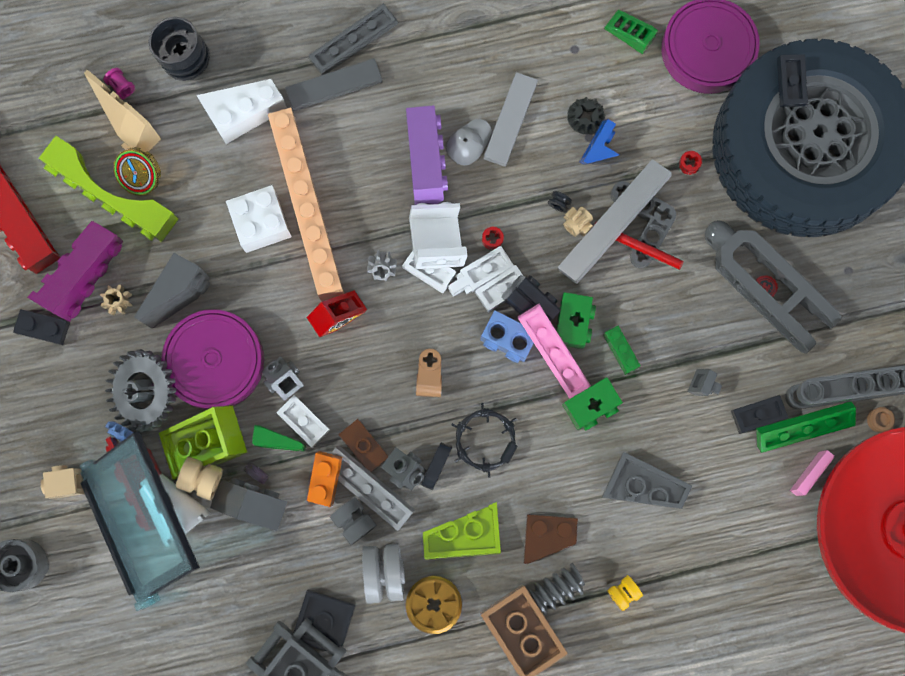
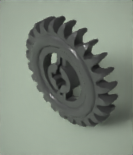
M142 349L128 351L127 355L119 357L123 362H113L118 369L108 371L115 378L105 380L113 385L112 388L105 390V392L113 394V397L107 399L106 402H115L116 405L109 409V411H119V414L114 419H124V422L121 423L122 426H129V430L140 432L145 430L152 431L155 427H160L162 421L168 419L167 413L173 410L170 404L175 403L176 400L172 396L173 393H176V388L172 387L175 379L170 378L172 371L171 369H166L167 363L166 361H161L159 355H154L152 351H144ZM142 372L151 377L152 381L149 379L133 380V378ZM139 390H153V391H150V392H141V391H139ZM153 399L151 405L145 409L135 404V402H145Z

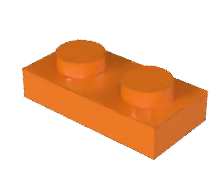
M318 451L315 454L307 501L327 507L334 505L343 457Z

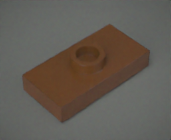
M358 419L338 434L362 465L371 473L387 460L388 455Z

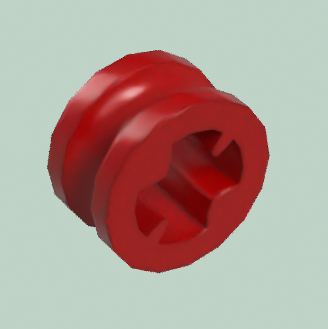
M687 151L679 161V168L686 175H693L698 172L702 164V158L695 151ZM687 158L690 161L695 160L694 167L685 164Z
M492 226L484 230L482 243L485 248L494 250L502 246L504 235L501 229ZM490 233H495V237L499 236L495 244H491L490 240H486V238L490 237Z

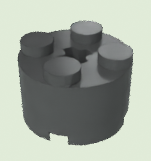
M12 539L0 542V591L18 592L37 586L49 570L47 555L44 549L30 539Z

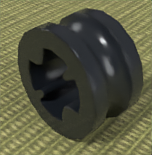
M553 191V198L548 200V205L559 212L566 213L568 210L567 205H571L572 199L561 192Z

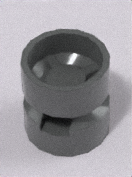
M356 497L346 502L329 516L337 528H343L342 535L350 546L377 526L369 514H363L364 507Z

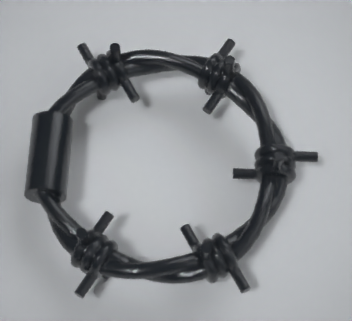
M481 403V410L472 413L461 422H458L459 424L457 425L452 423V426L457 428L456 449L459 457L454 461L458 462L462 459L465 463L483 471V473L488 472V478H490L491 470L505 463L509 464L518 447L515 442V425L512 423L517 419L514 418L509 421L505 416L489 410V408H484V403ZM489 416H493L503 422L506 430L501 433L504 434L508 431L511 436V442L506 446L500 457V462L493 464L485 463V458H482L483 464H477L472 462L467 456L466 450L470 447L468 446L463 449L460 439L466 428L472 430L471 427L467 426L472 418L485 417L487 423H489Z

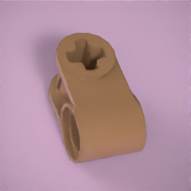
M426 349L419 357L416 396L441 397V356L434 349ZM428 355H432L433 360H437V363H433L432 367H427V363L423 362V360L428 358Z

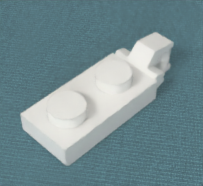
M502 246L461 269L460 273L455 275L457 281L448 285V290L453 297L463 291L466 294L473 293L514 265Z

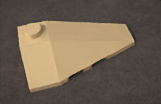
M86 70L84 74L116 134L123 141L121 147L126 152L134 151L145 156L161 140L160 136L151 124L127 102L125 103L114 91L111 93V90L102 81Z

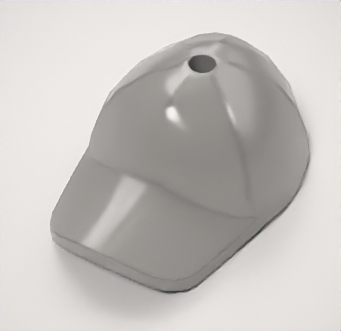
M475 119L455 131L446 145L448 156L457 164L463 166L475 162L490 142L492 136L490 125L483 119Z

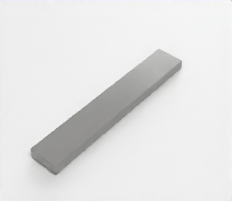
M652 159L557 267L558 270L578 284L672 176L671 171Z

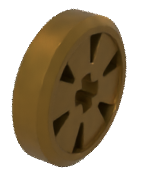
M427 576L418 580L411 587L406 598V612L409 620L417 629L429 634H438L449 630L458 621L462 611V599L459 590L450 580L441 576ZM429 598L441 601V604L438 605L440 607L438 611L427 608V605L430 604L427 601Z

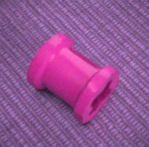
M118 67L109 70L103 77L104 83L108 86L110 85L122 100L129 97L135 90V85L127 81L123 76V71Z

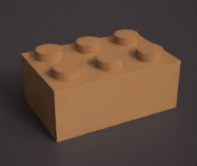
M523 584L480 612L483 620L519 676H536L568 654Z

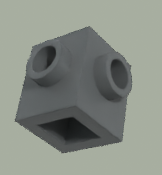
M281 356L277 360L270 362L261 371L267 379L263 382L272 394L277 392L284 401L304 386L297 376L300 373L292 361L286 363Z
M398 448L393 450L381 466L384 471L391 475L389 481L400 489L406 486L411 491L422 481L423 475L427 471L419 465L422 462L420 458L412 452L406 455Z

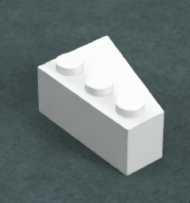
M271 79L197 95L226 144L269 120V113L287 109L283 97Z

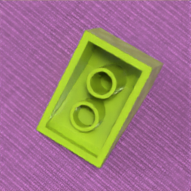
M233 406L212 407L159 432L173 480L178 478L187 457L202 461L203 466L206 467L209 464L216 466L248 453Z

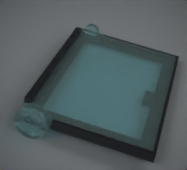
M140 431L129 435L98 460L92 459L80 465L81 475L84 480L80 484L129 596L133 595L136 600L134 604L136 612L161 601L158 592L200 567Z

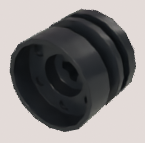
M170 17L157 23L151 30L148 39L149 50L169 76L176 80L187 81L195 79L205 71L210 60L209 49L191 22L185 18Z

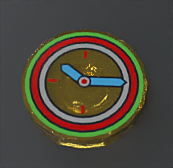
M133 147L127 148L117 155L114 161L113 172L117 182L124 190L137 196L147 195L158 187L161 170L152 154L140 150L141 148Z

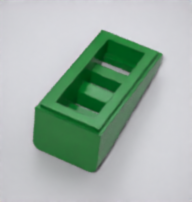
M619 9L604 28L642 55L658 33V30L653 26ZM621 19L623 21L618 28L614 25ZM627 24L630 25L629 29L626 32L623 31L624 27ZM634 29L638 31L635 36L631 35ZM641 34L645 36L643 40L639 39Z
M259 425L254 426L252 444L256 447L306 451V445L300 441Z

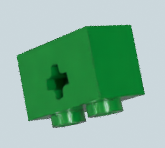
M563 293L556 331L567 347L583 349L586 343H590L592 329L588 328L589 320L594 319L596 305H592L593 297ZM574 316L578 317L577 320L580 322L578 326H573L574 322L571 320Z
M606 377L565 401L562 406L575 428L579 430L583 427L587 431L598 424L597 418L603 415L609 418L619 412L617 407L623 402ZM590 401L599 404L596 410H589Z

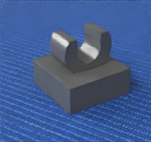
M696 369L687 392L695 396H709L712 392L719 395L722 385L715 382L718 373L710 369Z

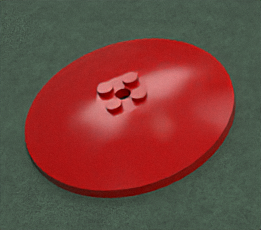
M905 427L875 434L849 450L828 476L821 493L817 512V535L821 556L830 577L839 591L862 614L887 628L905 633Z

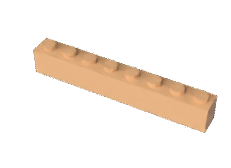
M291 108L269 113V121L317 294L321 301L344 294L293 111Z

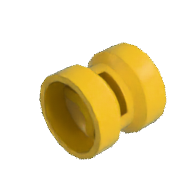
M628 575L621 580V584L612 586L607 590L621 611L626 610L629 607V603L633 600L638 601L643 597L638 586Z

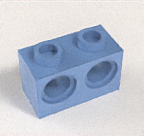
M495 310L481 335V341L484 342L483 346L494 352L498 349L506 353L505 357L516 363L519 360L525 362L534 344L521 323ZM493 328H500L503 330L504 336L496 339L491 335L490 331ZM515 339H522L525 341L526 347L518 350L514 348L512 342Z

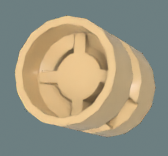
M187 457L177 478L176 488L188 493L195 490L197 496L211 500L220 483L223 469L211 464L205 467L202 461Z

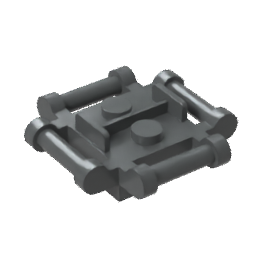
M308 618L304 620L295 633L287 625L278 621L273 627V633L254 657L251 656L246 662V665L258 676H348L335 667L347 650L342 646L339 648L312 626L313 622ZM304 634H307L333 656L329 662L301 639ZM284 638L287 643L267 668L263 666V661L280 639Z

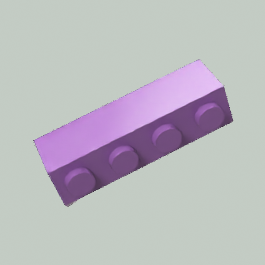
M435 105L406 108L415 205L419 203H427L428 205L439 204L444 200L443 191L448 190L447 176H442L441 170H446L445 156L439 153L440 149H444L443 136L437 134V130L441 129L440 115L435 114Z

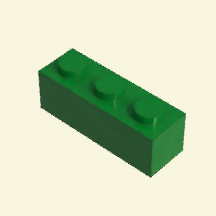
M619 325L603 334L625 375L641 366Z

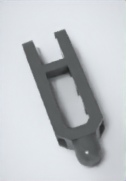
M720 220L713 221L708 225L705 231V239L716 251V270L797 350L807 354L816 345L813 336L789 314L798 303L804 306L812 315L815 314L822 322L830 326V329L841 321L840 313L756 231L738 230L735 232L727 223ZM740 245L750 250L758 258L756 260L758 263L762 262L775 275L774 278L777 281L780 280L793 292L792 296L782 306L733 259V252Z
M905 365L811 378L803 381L801 384L791 386L786 391L785 400L794 409H806L850 401L855 402L904 395ZM795 390H797V397L802 403H797L794 400L793 393Z

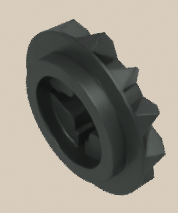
M587 96L583 99H576L570 105L567 113L569 125L580 134L597 132L606 116L603 105H600L596 99H588ZM583 110H585L587 113L590 111L593 112L590 116L591 121L588 120L586 117L580 118L583 114Z

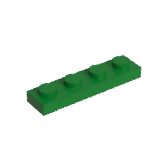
M850 401L756 428L757 447L763 453L856 425V406Z

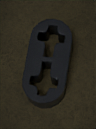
M443 442L440 443L421 486L430 490L434 489L452 450L451 446Z

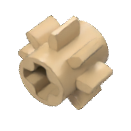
M572 207L564 216V219L567 220L563 223L565 229L575 237L579 233L584 237L593 227L591 224L593 217L583 207H580L578 210Z
M120 284L117 286V289L108 285V290L105 294H100L104 300L101 307L104 309L109 308L108 313L113 316L116 311L124 315L125 309L128 306H132L128 299L132 294L129 291L124 292V287ZM114 298H115V299L120 298L119 302L114 301V303H113Z

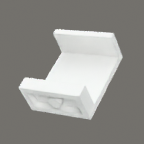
M443 202L431 205L419 203L411 206L409 222L416 269L464 266L467 258V249L462 247L457 218L460 203Z

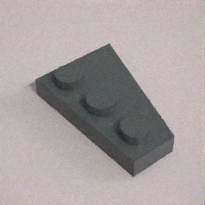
M623 452L601 498L682 509L692 485Z

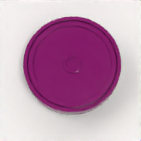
M693 0L683 5L670 19L661 44L663 62L670 75L685 88L704 94H716L732 89L742 73L757 60L760 48L758 30L752 18L745 10L728 0Z
M222 310L199 311L181 320L169 333L164 343L161 361H166L167 363L166 369H171L172 371L170 378L175 379V383L172 385L173 388H176V393L174 394L184 402L205 410L219 406H235L244 401L259 384L265 362L263 346L256 332L237 315Z

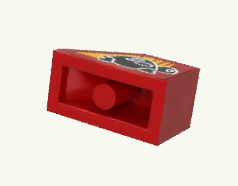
M355 290L322 301L306 318L318 336L323 337L350 323L365 313L367 308Z

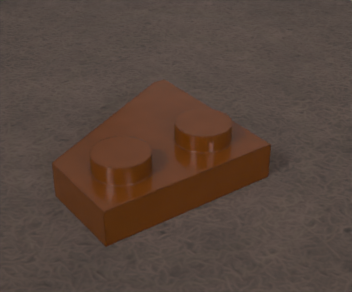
M527 514L523 563H532L575 545L578 518Z

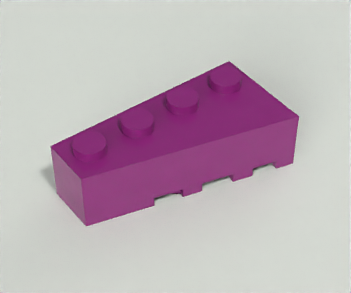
M91 221L72 243V249L74 250L61 256L57 261L58 269L52 275L47 273L41 280L44 284L37 293L32 291L27 298L70 322L72 318L79 314L81 304L85 298H88L93 293L94 285L99 277L104 276L107 272L111 259L121 251L123 240L111 231Z

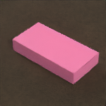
M828 450L818 452L790 491L796 496L806 495L834 459V455Z

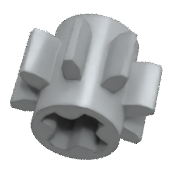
M377 250L375 256L369 255L367 273H372L374 280L387 281L390 275L395 276L397 259H392L390 252H380Z

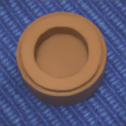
M879 407L869 412L867 423L873 431L881 433L893 428L895 416L888 408Z

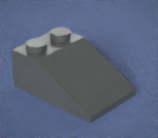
M173 253L134 318L151 329L197 300L201 294H204L210 285V277L196 264Z

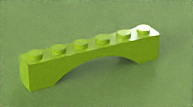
M58 136L53 138L38 158L45 164L43 169L55 177L57 174L64 177L62 181L74 190L76 187L84 190L82 195L92 202H95L96 199L103 203L101 207L112 215L117 212L122 216L121 221L131 228L135 225L142 229L140 233L151 241L156 238L162 242L179 220L173 212L154 200L124 199L101 189L91 178L83 156L76 148Z

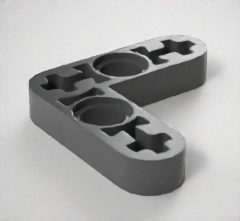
M619 181L613 186L611 190L613 202L619 198L618 191H621L622 188L626 190L630 183ZM653 197L649 201V209L641 210L637 215L648 221L639 241L659 249L675 221L676 211L671 205ZM656 205V206H658V207H657V209L655 210L656 212H655V213L653 214V216H652V215H650V213L652 212L654 206ZM665 211L668 213L667 217L669 219L662 221L660 214ZM651 230L656 231L659 234V241L650 242L647 239V232ZM633 249L630 255V261L633 266L641 269L647 267L652 262L653 258L646 254L645 258L648 260L638 261L637 254L641 252Z

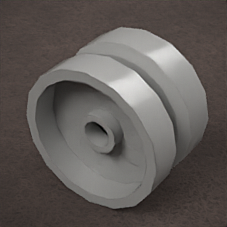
M399 543L385 545L383 552L384 561H381L380 550L377 546L363 547V582L367 604L380 603L382 601L383 586H386V593L390 602L404 601L405 571Z

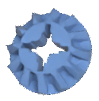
M109 421L105 426L109 430L107 433L119 441H123L134 433L114 421Z

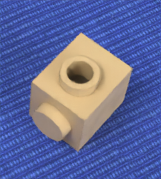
M67 465L52 467L51 472L43 473L41 490L45 494V498L57 499L84 494L80 484L83 481L82 469H68Z

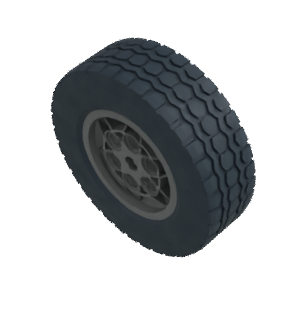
M805 39L803 42L802 40L789 42L787 45L783 44L772 51H768L755 60L742 73L724 100L715 121L712 144H714L712 146L713 159H716L714 161L716 172L720 174L719 180L723 188L727 189L726 193L732 201H736V206L743 213H748V217L755 222L759 221L762 223V226L770 230L776 229V232L785 235L791 233V236L821 237L822 235L827 236L845 231L859 224L886 204L905 182V88L901 87V81L896 75L893 76L891 74L892 70L884 63H879L878 58L870 53L866 54L865 50L856 46L850 47V44L841 41L836 43L830 39H821L820 41L818 39ZM805 54L808 104L800 107H780L777 58L780 55ZM820 110L825 111L828 117L822 115ZM796 114H801L804 120L799 119ZM837 128L841 129L844 135L839 134ZM788 135L794 136L796 142L791 141ZM829 150L834 151L836 157L830 155ZM804 153L811 155L813 160H808Z

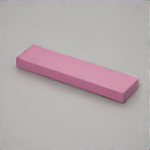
M540 304L518 316L519 321L570 399L591 387Z

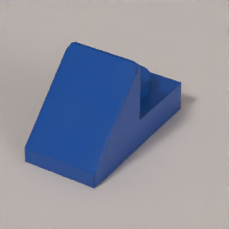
M609 119L602 121L579 163L584 165L619 155L604 145L605 143L609 144L614 137L615 131L613 129L616 123Z

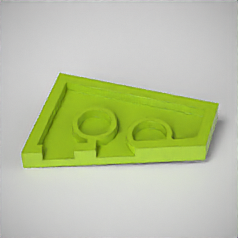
M497 502L481 510L471 512L464 517L423 532L424 559L501 554Z

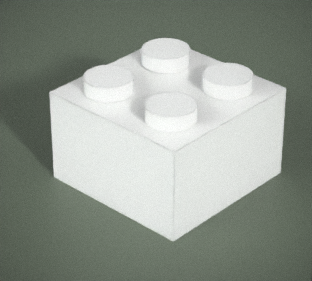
M272 185L226 201L240 245L246 253L292 237L277 193Z

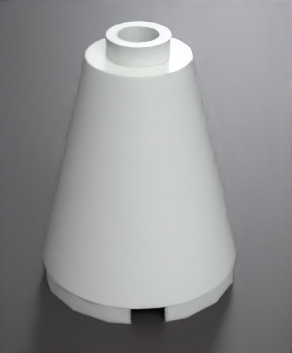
M163 474L159 475L173 503V508L185 534L203 520L202 514L205 518L211 514L185 491L177 489L176 484ZM149 478L142 482L145 487L141 491L165 543L171 546L174 543L172 539H175L165 514L159 510L155 501L157 496Z

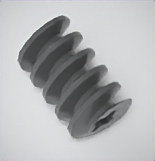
M573 563L570 564L571 572L565 568L561 569L562 577L557 573H553V582L548 578H544V587L538 582L534 583L535 592L528 587L536 605L544 615L548 614V605L553 610H557V600L562 605H566V595L571 600H575V590L580 595H584L583 586L585 583Z

